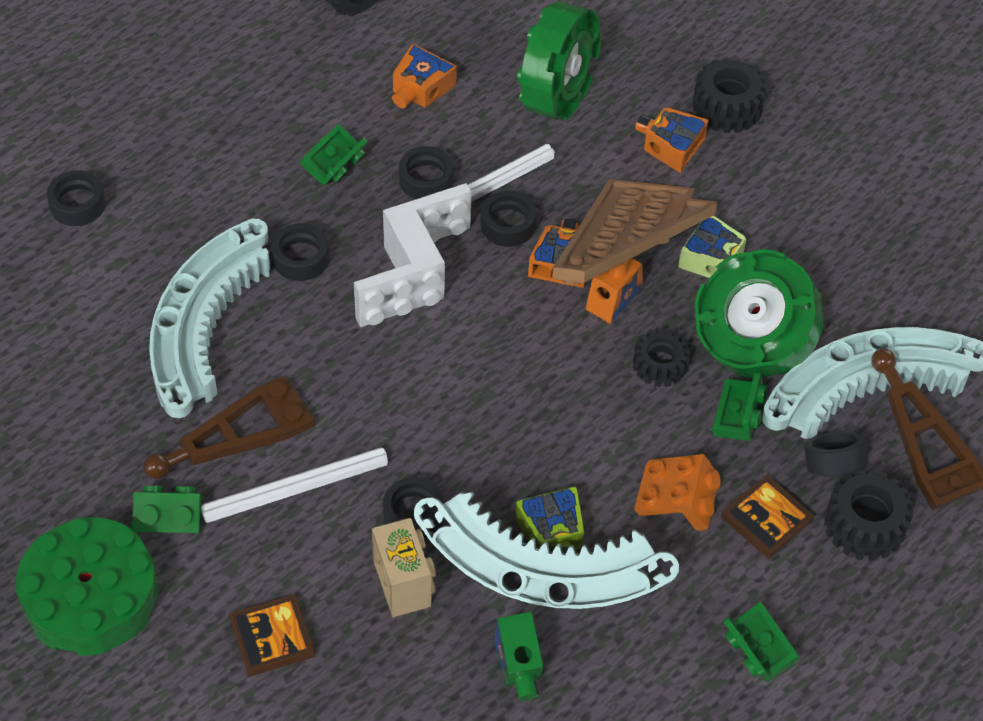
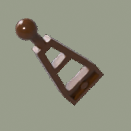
M886 348L876 350L871 357L872 367L877 372L884 373L892 387L886 395L916 483L932 511L983 490V469L975 455L912 381L907 383L902 381L895 368L897 362L895 354ZM907 396L925 419L911 424L902 398ZM934 429L960 462L928 474L915 436Z
M285 375L255 388L180 439V449L166 455L160 453L149 455L144 461L143 468L146 475L150 478L160 479L167 475L171 466L187 459L193 466L287 440L314 427L315 419ZM262 401L278 427L238 438L229 423ZM217 431L225 440V442L200 449L195 447Z

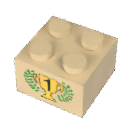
M411 518L372 528L373 562L392 617L431 607V594L436 593L433 581L436 573L431 557L425 558L422 549H425V540L421 529L415 530Z

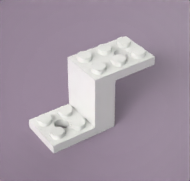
M467 183L383 210L384 248L395 269L354 282L355 316L360 327L368 324L377 325L386 318L395 315L403 316L411 312L412 309L424 305L432 306L444 299L445 262L434 243L440 238L452 234L460 235L467 229H470L471 190Z

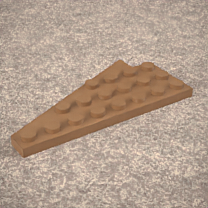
M609 179L554 265L553 279L563 280L567 284L585 283L658 244L668 243L669 238L715 215L717 201L694 199L695 188Z

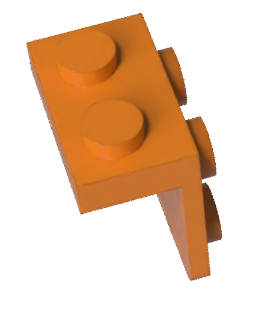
M704 454L649 460L645 465L634 510L639 516L683 513L695 530H708L710 518L714 514L716 492L721 483L720 475Z

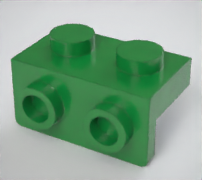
M338 123L299 163L319 183L325 186L330 180L337 182L348 171L345 166L349 162L354 165L366 153L362 148L368 140L363 137L357 142Z
M755 372L752 382L725 379L712 427L713 436L751 441L753 430L759 429L761 422L760 403L765 404L767 399V385H763L761 373Z
M143 486V492H133L132 530L135 532L200 533L201 500H203V494L195 493L196 487L176 486L175 493H162L163 486Z
M761 602L734 621L729 617L723 620L729 629L724 633L735 650L741 647L747 658L743 660V663L753 677L760 675L765 681L769 682L801 660L796 650Z

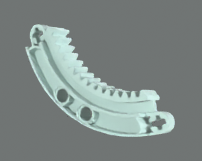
M249 219L229 228L202 246L180 267L160 298L152 322L149 351L158 399L161 407H164L166 413L171 417H185L193 410L194 401L204 398L207 403L212 401V398L218 394L215 376L212 375L208 360L210 337L213 336L212 328L217 326L216 319L221 318L220 310H227L226 302L234 301L233 294H242L241 286L250 288V279L259 282V274L266 277L270 276L269 253L266 248L262 249L268 242V227L260 219ZM179 399L183 403L178 405L176 402L173 401Z
M918 327L884 328L852 334L815 350L804 362L794 366L786 373L768 398L764 406L762 421L771 430H783L789 425L801 430L802 438L807 439L817 436L818 431L823 427V423L828 422L830 414L835 415L838 407L844 408L846 400L850 403L854 402L855 395L863 398L865 390L870 394H874L876 386L882 392L885 391L887 384H889L884 373L877 372L871 364L873 353L881 348L889 349L895 354L897 360L895 368L904 383L912 381L919 390L922 384H926L929 391L938 386L942 394L947 389H951L952 396L956 397L959 393H962L970 371H983V341L957 333ZM974 353L980 355L979 359L973 357ZM776 411L781 414L778 418L773 416Z
M473 491L468 493L462 492L444 504L437 498L427 497L420 500L414 509L415 520L428 539L462 572L498 593L530 604L570 609L608 606L650 593L671 582L679 572V564L673 554L667 551L655 553L645 535L635 529L632 530L633 540L631 541L624 535L620 536L619 546L610 539L608 540L606 550L602 548L600 543H596L594 552H590L585 544L582 546L580 553H576L574 545H570L567 553H563L561 544H557L552 552L549 551L548 542H544L539 549L536 548L535 538H532L527 544L523 543L524 534L522 533L512 538L511 527H508L503 532L500 531L501 520L491 524L489 519L492 513L488 511L480 514L479 511L482 503L472 504L470 502L474 496ZM427 503L429 507L436 506L439 511L435 513V517L439 524L445 517L450 525L439 528L435 533L433 531L430 532L428 528H433L435 525L430 518L425 520L422 518L421 514L425 511L423 505ZM659 558H662L665 562L671 560L673 563L669 567L671 573L668 576H665L662 572L658 573L653 577L658 583L650 586L648 575L639 568L648 565V570L651 572L658 567L656 561ZM513 571L521 576L522 584L519 588L510 589L505 585L503 579L507 572ZM557 582L565 584L569 590V595L563 600L553 598L550 594L552 584Z

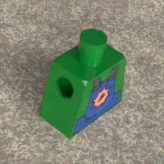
M532 612L497 618L493 639L505 686H516L519 701L535 699L539 696L536 681L540 680L543 663Z

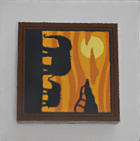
M766 475L723 510L721 518L767 559H770L813 522L814 515Z
M295 594L229 614L248 677L315 657Z

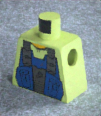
M711 216L700 223L681 249L678 267L710 278L717 270L715 266L734 254L744 253L746 238L715 216Z

